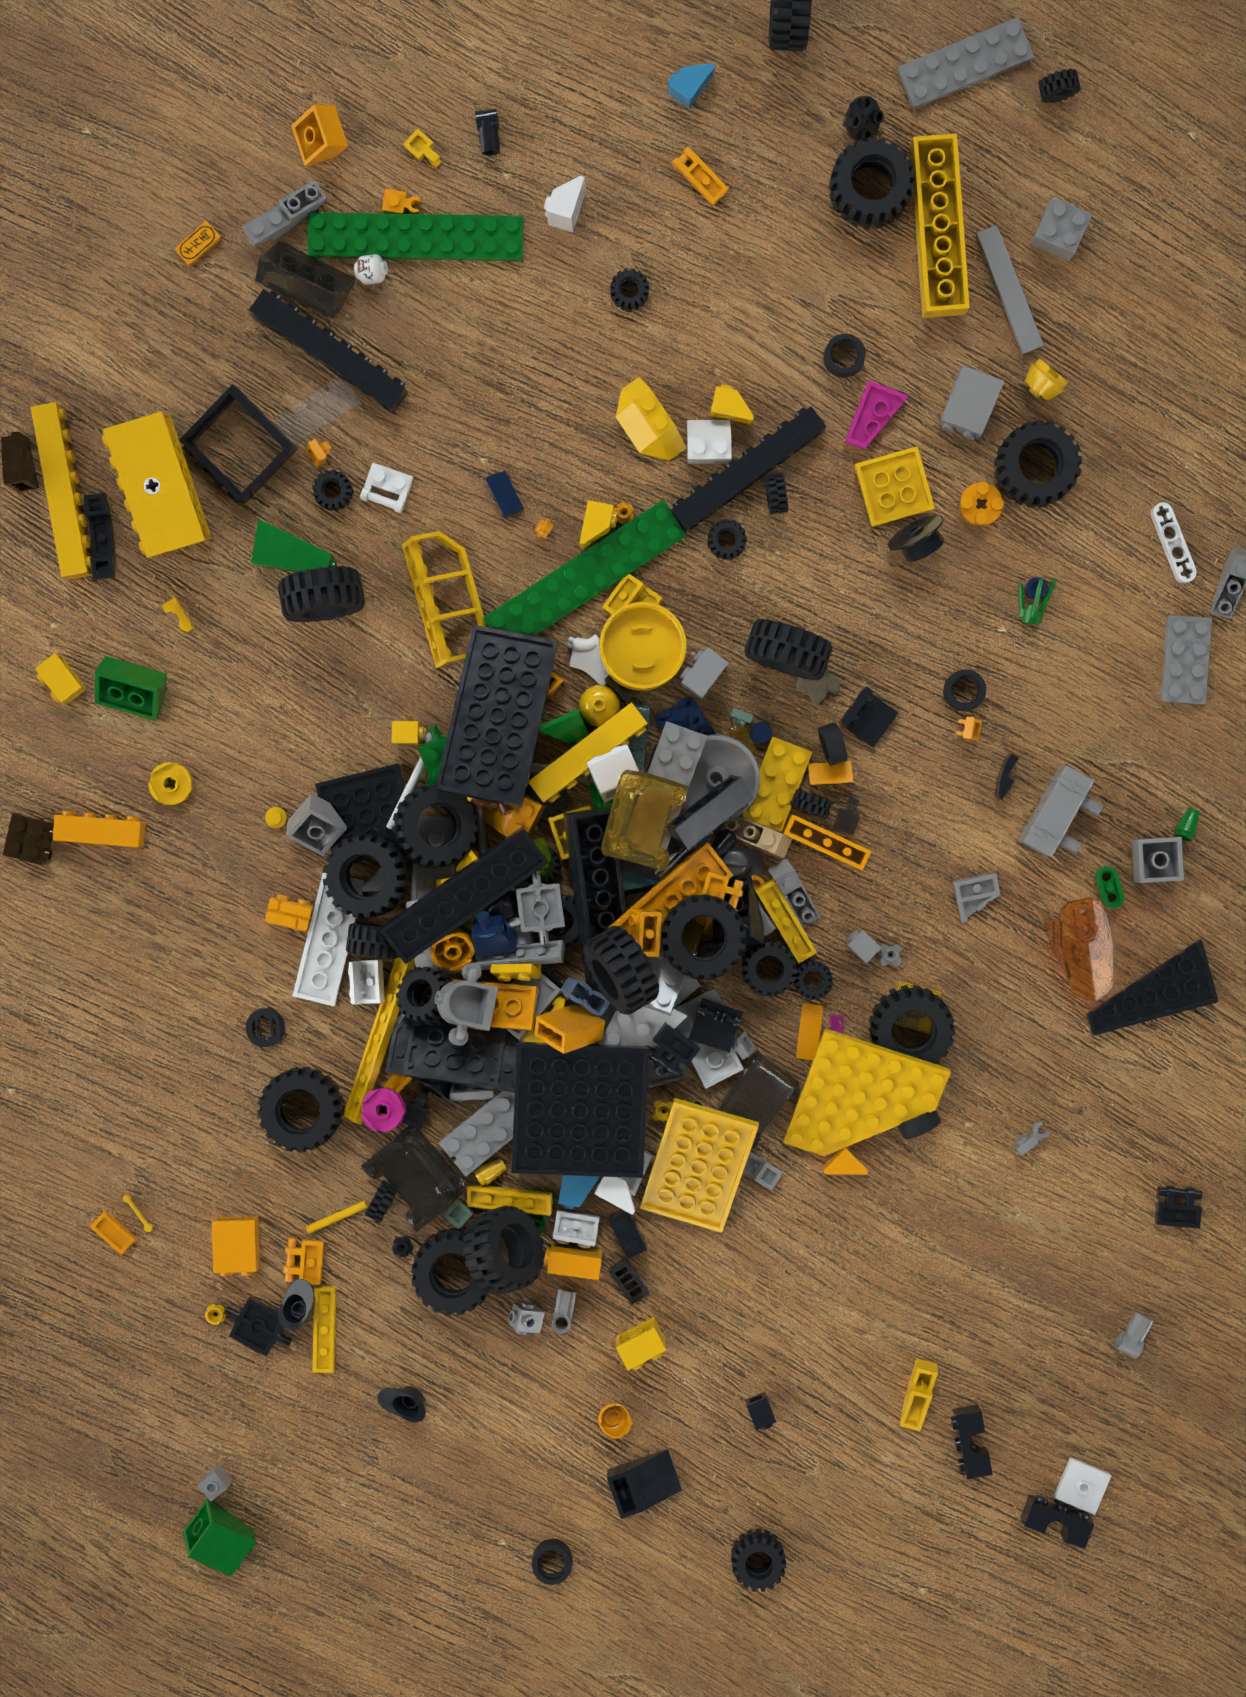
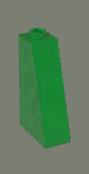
M258 520L251 560L253 565L295 573L320 567H337V561L334 560L335 557L332 554L264 521Z

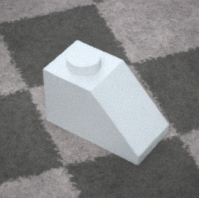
M602 1177L595 1189V1195L633 1215L635 1205L627 1178Z

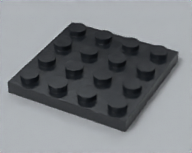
M399 763L315 784L318 797L329 802L347 826L343 834L330 847L332 854L334 853L332 849L337 844H342V840L357 835L382 836L387 841L395 843L396 833L387 828V824L405 789ZM397 845V846H396V849H397V850H401V849H402V848L400 847V845ZM361 856L354 863L373 859V857Z

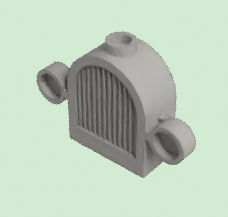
M467 963L462 968V975L466 981L449 982L440 991H437L435 995V1004H437L441 1017L448 1023L457 1025L449 1033V1041L453 1045H464L467 1042V1027L483 1031L490 1030L498 987L476 983L477 979L481 976V968L476 963Z

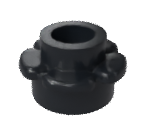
M403 1236L394 1239V1245L392 1246L394 1254H398L399 1257H406L408 1253L412 1252L413 1244L410 1238Z

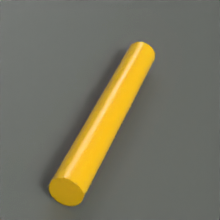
M363 1200L307 1225L306 1230L311 1234L367 1209V1202Z

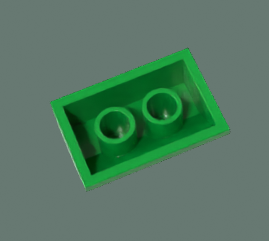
M105 656L95 670V703L150 720H158L167 690V674Z

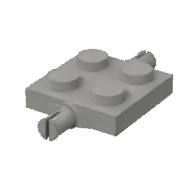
M539 870L536 871L537 880L535 873L532 874L533 885L527 888L516 889L521 933L529 931L539 932L540 945H544L543 936H545V942L548 945L550 944L548 931L553 928L565 927L559 883L550 885L541 883Z

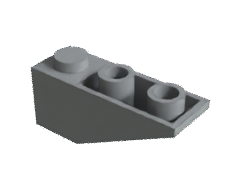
M1236 546L1232 547L1224 565L1210 613L1231 619L1246 587V549Z
M786 858L767 869L802 928L820 918L798 875Z

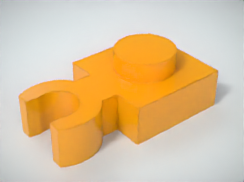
M385 189L382 212L404 214L405 210H409L411 214H420L419 209L412 208V205L414 203L421 204L422 201L418 196H412L408 199L407 192Z

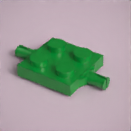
M433 724V727L432 725L428 726L432 739L418 745L417 749L432 784L436 785L447 735H441L437 724Z

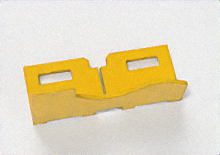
M172 595L173 599L164 603L161 607L166 614L169 612L176 614L179 618L180 629L189 632L195 627L180 605L177 597Z

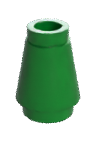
M1193 808L1187 809L1174 829L1176 837H1182V840L1188 842L1195 838L1200 815L1198 810Z

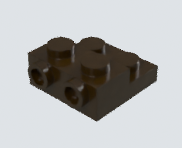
M12 813L2 855L30 863L47 865V862L52 857V849L50 848L52 841H54V823Z

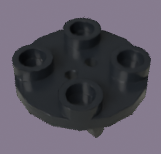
M859 96L849 105L846 120L842 126L846 127L852 139L855 141L862 139L863 142H866L867 137H873L877 133L880 123L884 119V113L880 110L874 98L871 96Z

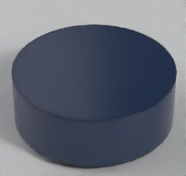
M1040 577L1032 578L1026 583L1025 593L1031 599H1035L1039 579H1042ZM1044 579L1040 599L1044 597L1048 591V585Z
M765 722L754 724L750 731L751 738L759 744L768 742L772 737L770 725Z

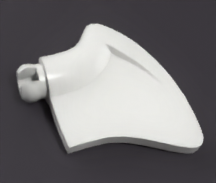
M595 634L589 639L569 637L567 647L573 648L569 667L583 670L598 684L605 685L604 679L608 676V673L600 659V638L598 635Z

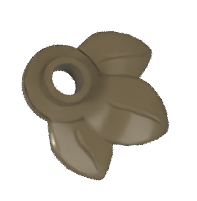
M826 667L824 676L820 680L802 679L800 677L797 680V691H808L811 701L816 705L825 699L827 692L838 694L840 690L837 676L830 673L828 667Z

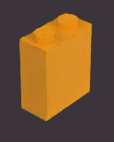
M572 1004L536 1016L534 1036L565 1054L602 1041L605 1020L577 1004Z
M259 1216L216 1217L212 1221L213 1273H220V1276H231L233 1273L241 1272V1275L249 1276L258 1271L260 1268Z
M552 1242L551 1248H546L544 1266H548L547 1273L599 1280L603 1249L582 1248L576 1245Z

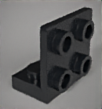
M866 686L838 723L869 746L874 747L896 718L898 712L873 695V690Z

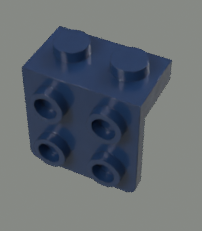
M691 695L680 699L677 704L662 711L659 716L654 718L662 730L667 721L706 736L716 734Z

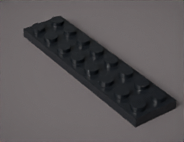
M522 826L381 926L379 931L402 961L407 964L545 866L548 861Z

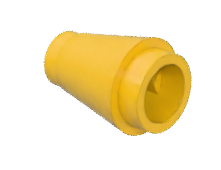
M500 1158L478 1166V1169L473 1172L481 1186L485 1184L488 1186L507 1168Z

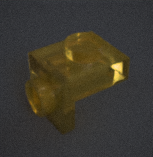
M734 725L724 734L741 741L752 753L758 751L748 728L745 726Z

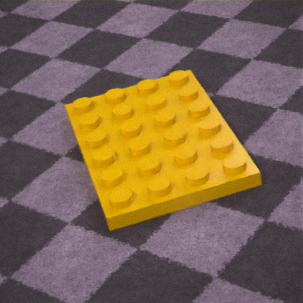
M674 1098L642 1197L640 1209L723 1232L759 1127V1122Z

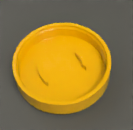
M650 602L631 603L615 611L606 621L599 641L600 659L608 675L618 684L632 690H653L668 683L681 668L686 655L685 632L679 620L666 608Z

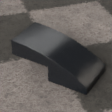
M1012 753L1007 754L997 776L995 798L998 800L1004 798L1014 780L1007 777L1019 759Z

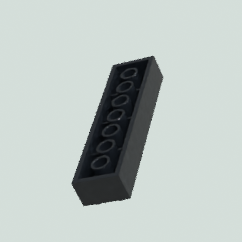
M607 807L563 814L585 980L594 989L598 988V985L587 967L588 964L583 953L584 945L589 939L608 929L626 912L613 808Z

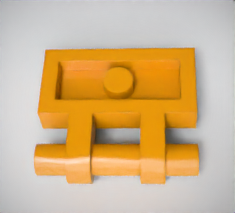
M708 872L701 895L708 894L723 899L725 893L731 894L729 904L738 911L736 907L739 897H742L743 894L742 886L744 882L735 880L733 888L728 887L729 877Z
M289 1237L288 1246H285V1254H287L286 1265L283 1268L285 1281L293 1282L294 1274L299 1275V1279H304L312 1285H320L325 1241L303 1239L302 1246L298 1247L296 1246L297 1238ZM295 1255H301L300 1266L295 1265Z

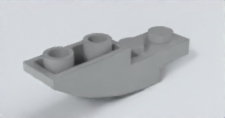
M314 180L278 201V206L242 226V230L254 247L269 239L274 241L306 219L308 213L314 212L327 200V197Z

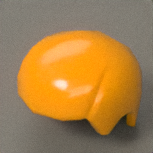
M616 1402L608 1403L600 1410L598 1416L599 1427L605 1435L616 1439L622 1438L629 1433L632 1420L628 1410L623 1405Z

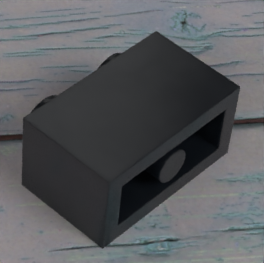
M621 1209L609 1215V1222L627 1259L647 1250V1243L632 1214Z

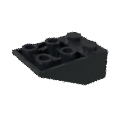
M751 875L730 879L727 886L732 888L735 880L744 882L742 886L743 894L742 897H739L736 909L743 920L746 930L745 948L764 944V923ZM725 893L723 900L729 903L731 894ZM713 919V944L721 948L724 942V931L720 923Z
M668 1449L607 1469V1480L621 1519L643 1512L682 1491Z

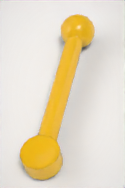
M125 1194L123 1201L130 1205L143 1223L144 1231L151 1232L153 1225L147 1223L131 1201V1195Z

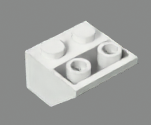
M627 744L615 747L610 752L602 756H596L587 762L593 781L604 803L643 785L640 772Z

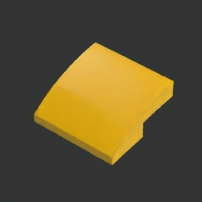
M628 574L622 578L602 608L612 615L621 607L631 603L650 602L661 605L664 599L646 587L644 583Z

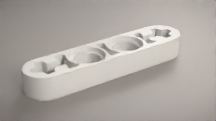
M1159 503L1152 508L1150 513L1174 577L1180 583H1188L1196 577L1197 572L1172 507L1168 503ZM1160 509L1166 510V514L1164 515L1165 522L1169 519L1171 521V523H1167L1162 527L1160 523H1163L1164 519L1162 516L1157 515V512L1160 511ZM1166 527L1174 529L1175 536L1173 539L1165 537L1164 530ZM1174 547L1182 549L1183 556L1180 559L1173 557L1172 550ZM1186 560L1187 563H1184L1177 567L1176 563H1180ZM1183 567L1185 570L1190 571V574H1188L1187 577L1181 576V572H1183Z

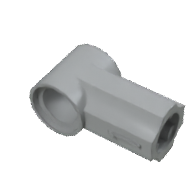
M565 1287L558 1288L552 1318L553 1330L559 1334H564L570 1330L577 1294L576 1290ZM559 1317H564L568 1323L565 1326H558L556 1320Z
M1135 1311L1126 1330L1122 1331L1117 1337L1115 1349L1134 1359L1138 1358L1144 1347V1339L1154 1321Z

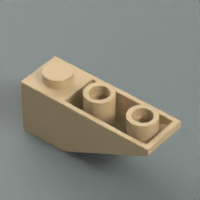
M736 816L723 823L720 830L728 829L735 834L736 839L781 858L785 857L792 838L740 816Z

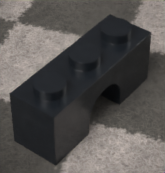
M973 1405L953 1409L954 1416L950 1417L952 1429L957 1432V1438H954L956 1451H960L961 1459H958L960 1472H964L967 1479L993 1475L990 1456L986 1447L974 1448L970 1446V1441L974 1435L985 1433L980 1407Z
M1036 1495V1497L1028 1496L1020 1517L1024 1527L1045 1534L1047 1526L1051 1522L1061 1521L1063 1522V1527L1060 1534L1064 1541L1084 1549L1094 1527V1523L1087 1513L1081 1510L1074 1512L1069 1510L1068 1506L1059 1502L1056 1504L1050 1503L1047 1498Z

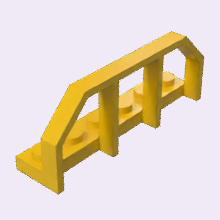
M440 531L411 536L402 544V549L437 669L445 667L452 662L465 660L466 654L451 657L450 649L446 646L445 630L441 627L440 621L475 614L478 626H487L483 619V611L465 548ZM437 539L458 553L462 571L427 577L428 569L423 564L421 557L422 548L418 542ZM464 577L473 608L440 615L439 609L434 603L433 588L429 583Z

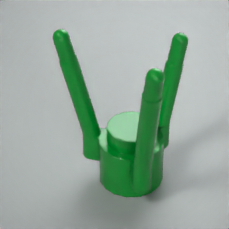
M1055 578L1051 581L1041 607H1038L1043 579H1039L1033 606L1027 605L1026 609L1024 607L1023 585L1021 583L1018 585L1019 617H1022L1023 623L1039 625V621L1043 618L1044 610L1056 583Z

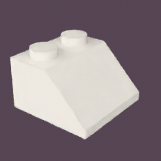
M579 176L554 189L551 197L547 196L544 209L546 210L545 216L547 217L548 225L573 233L586 194L585 177Z
M687 420V464H727L731 461L730 420Z

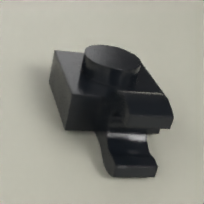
M421 1088L416 1101L408 1102L402 1123L421 1130L429 1108L424 1106L429 1094L428 1090Z

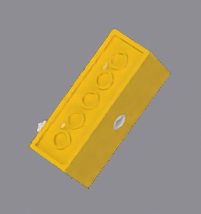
M161 411L102 429L104 433L102 435L103 443L106 448H109L111 453L109 457L110 464L114 470H117L119 476L117 478L118 487L121 491H124L126 497L124 500L125 507L128 512H131L133 521H131L132 528L135 533L139 534L141 540L139 542L141 553L145 554L146 558H150L211 540L212 536L171 414Z

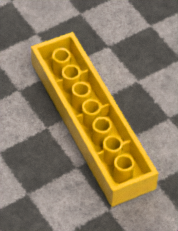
M957 133L913 137L910 144V157L913 165L911 171L915 172L913 198L922 318L966 315L970 305Z

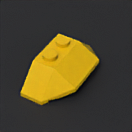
M640 377L621 389L616 419L639 454L670 461L687 450L675 424L653 391Z

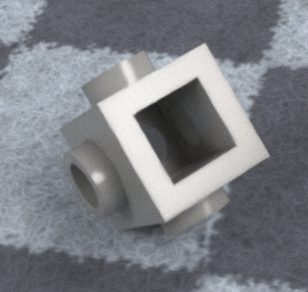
M531 1302L513 1303L512 1310L508 1316L509 1325L518 1334L527 1335L528 1332L540 1334L545 1312Z

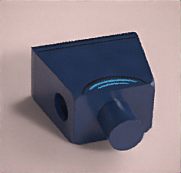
M487 911L480 912L476 917L477 919L473 920L471 933L476 958L481 959L516 953L518 936L505 917L502 915L490 916Z

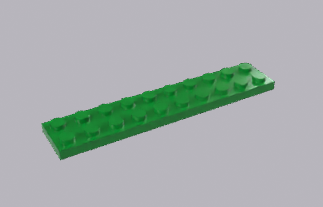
M309 212L307 256L309 258L359 259L361 256L377 254L382 259L523 261L524 217L512 215Z
M662 499L485 615L483 619L489 628L535 636L687 535L666 501Z

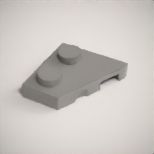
M995 872L953 881L961 922L967 921V918L974 912L980 911L986 906L987 902L994 900L1000 895L997 874Z

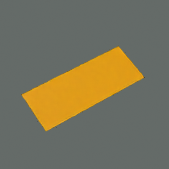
M802 1003L796 1058L814 1059L819 1046L823 1005Z

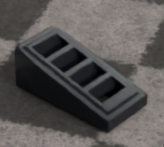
M627 1257L608 1268V1272L631 1305L650 1293ZM624 1268L628 1269V1271L624 1272L620 1276L617 1274ZM631 1274L632 1278L623 1283L622 1279ZM632 1282H637V1284L631 1287L630 1289L626 1288V1286H628ZM638 1288L642 1289L641 1292L633 1297L630 1294Z

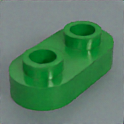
M1100 867L1095 873V881L1101 902L1107 908L1116 909L1124 902V894L1118 873L1112 867ZM1104 873H1107L1109 876L1107 881L1102 879ZM1110 894L1114 895V900L1112 902L1108 900V896Z

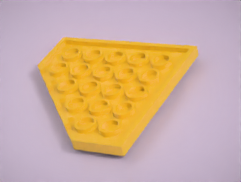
M825 1028L785 1133L783 1143L826 1156L899 1126L901 1123L926 1112L935 1111L951 1070Z

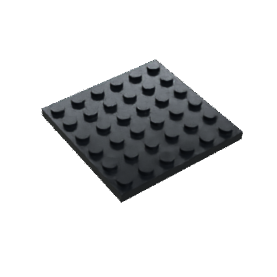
M517 1042L511 1173L643 1178L649 1047L588 1045L563 1054L547 1043Z

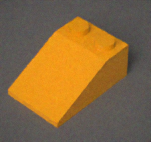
M525 794L523 807L512 806L514 811L506 816L501 815L498 807L490 811L487 807H484V822L507 837L523 826L531 837L547 805Z

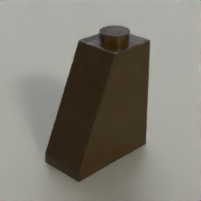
M10 432L8 436L1 437L4 485L17 492L39 488L29 437L21 432Z

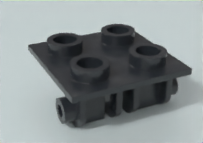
M702 998L688 1039L730 1053L737 1029L741 1024L743 1011Z

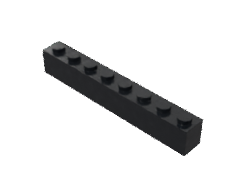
M265 289L261 291L249 309L255 318L394 414L408 394L404 387L406 384L397 377L392 379L386 375L388 373L386 369L378 364L375 367L369 363L370 359L363 353L359 352V354L353 352L351 350L353 347L344 340L339 342L334 338L335 334L325 327L323 330L316 326L317 322L308 315L306 317L300 315V310L291 303L288 305L281 301L282 297L271 290L270 293Z
M812 406L808 409L801 408L794 414L795 418L793 420L782 422L777 427L778 431L773 435L770 433L766 434L759 440L760 444L758 446L747 448L742 453L743 457L739 460H731L724 466L726 469L720 474L715 472L708 477V483L704 486L697 485L690 491L691 495L685 500L682 497L672 504L674 508L671 511L686 534L825 432L826 425Z

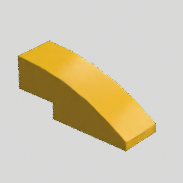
M916 1358L907 1387L899 1426L921 1431L933 1397L932 1390L938 1375L937 1363Z

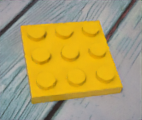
M918 446L854 465L871 528L935 509Z

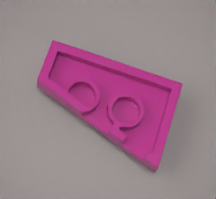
M869 380L844 443L865 450L909 396Z

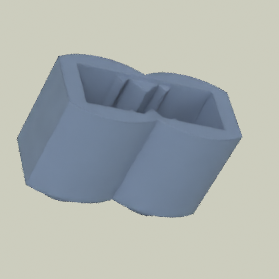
M568 977L560 989L567 999L579 1003L582 1008L598 1016H602L610 1004L602 993L592 990L587 983L576 978Z

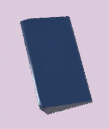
M505 470L485 478L505 519L524 510Z

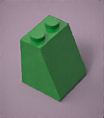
M208 1498L183 1531L188 1558L229 1576H232L235 1570L240 1568L243 1559L248 1552L253 1550L256 1542L251 1527L213 1500L210 1502Z

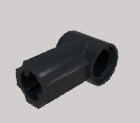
M497 109L475 111L482 155L493 156L500 153Z

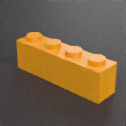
M62 811V815H54V841L144 847L146 822L139 821L140 817L126 816V820H119L118 815L105 814V818H97V813H83L82 817L75 816L76 812Z
M793 814L790 815L782 834L860 871H863L872 852Z

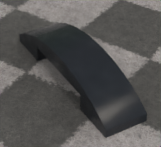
M106 493L83 495L85 514L89 520L93 558H90L93 580L115 578V540Z

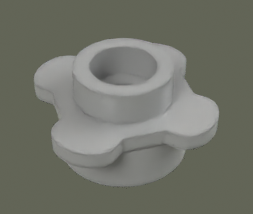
M883 944L880 949L882 957L880 963L884 966L887 964L900 965L902 961L900 959L901 946L898 944L894 946Z

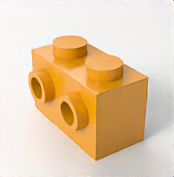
M632 909V914L629 916L631 935L639 943L647 956L659 957L662 912L653 909Z

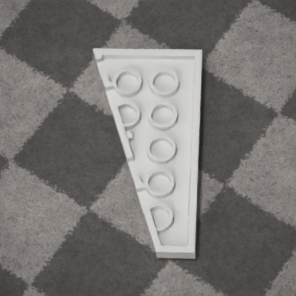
M642 1007L630 1015L622 1014L616 1010L603 1034V1040L599 1041L598 1045L641 1047L649 1045L654 1048L657 1044L652 1039L666 1022L675 1029L687 1015L675 1008L671 1016L646 1007Z

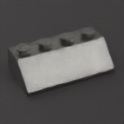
M278 241L259 259L255 281L266 288H271L283 296L301 303L305 307L320 312L323 316L333 319L342 309L356 278L313 257H308L307 254Z

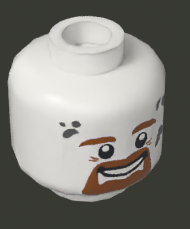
M377 254L361 256L354 265L355 276L365 285L382 283L385 275L388 274V265Z

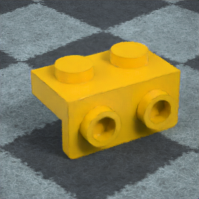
M491 964L490 973L500 981H510L511 979L530 981L531 979L541 978L542 964Z

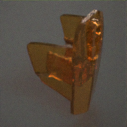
M1091 897L1067 902L1060 909L1059 920L1053 918L1044 920L1050 948L1055 953L1068 978L1072 993L1080 998L1096 1001L1113 987V945L1106 910L1099 900ZM1085 908V911L1079 914V911ZM1084 926H1086L1088 928V932L1082 934Z

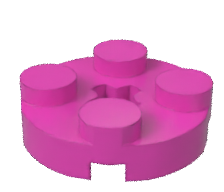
M388 1087L371 1091L362 1102V1118L365 1124L375 1131L386 1132L395 1129L400 1125L406 1114V1107L402 1097ZM380 1104L382 1106H387V1115L385 1113H379V1111L381 1110V1108L379 1107Z

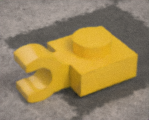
M418 128L403 144L404 148L419 161L425 157L435 168L442 163L440 156L432 150L435 146L433 141Z

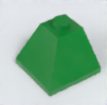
M578 709L541 725L539 729L542 734L568 744L574 743L575 745L589 735Z

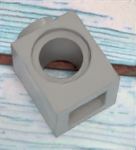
M862 929L859 931L854 930L847 937L848 942L846 945L866 964L881 949Z
M219 1463L205 1474L197 1485L211 1502L229 1487L233 1479Z

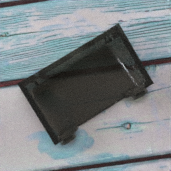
M758 1049L751 1057V1066L747 1064L746 1069L721 1102H718V1109L715 1108V1110L759 1122L752 1149H755L761 1141L759 1136L790 1096L793 1098L800 1090L798 1079Z
M410 1125L361 1165L368 1176L378 1179L383 1175L390 1184L398 1187L397 1192L410 1206L406 1212L407 1222L416 1232L450 1207L465 1189L462 1179L418 1128Z

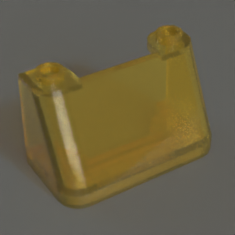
M633 770L622 772L602 842V853L612 858L666 871L670 862L668 850L661 848L666 825L668 824L672 805L679 806L685 801L688 786L650 773Z

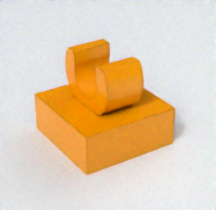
M313 439L307 443L305 451L315 467L319 468L324 465L327 455L330 454L329 450L332 448L328 441L319 445L316 439Z
M974 717L958 720V723L964 724L965 728L962 732L956 731V734L964 739L979 742L982 720Z

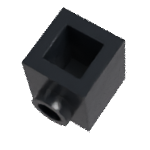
M766 1392L746 1399V1406L756 1430L760 1428L761 1430H766L772 1427L773 1423H776L775 1415Z

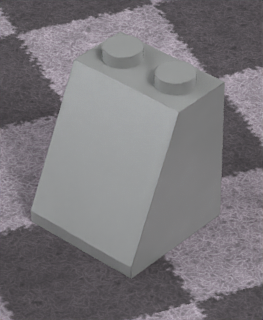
M963 365L955 377L938 425H941L945 431L962 433V436L966 439H979L983 434L1004 380Z

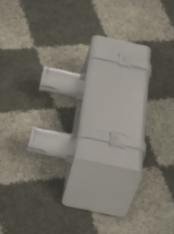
M1059 765L1029 821L1023 827V831L1017 841L1052 858L1058 846L1076 854L1082 842L1073 839L1065 833L1079 808L1092 813L1094 816H1098L1101 812L1103 804L1087 797L1094 780L1069 766Z

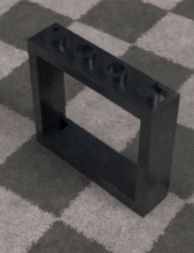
M233 384L179 439L184 445L182 448L190 457L194 455L199 460L197 465L205 472L209 470L214 476L212 480L219 487L222 488L224 486L229 491L227 495L236 503L239 501L243 504H246L298 450L265 414ZM235 400L284 448L243 492L194 444Z

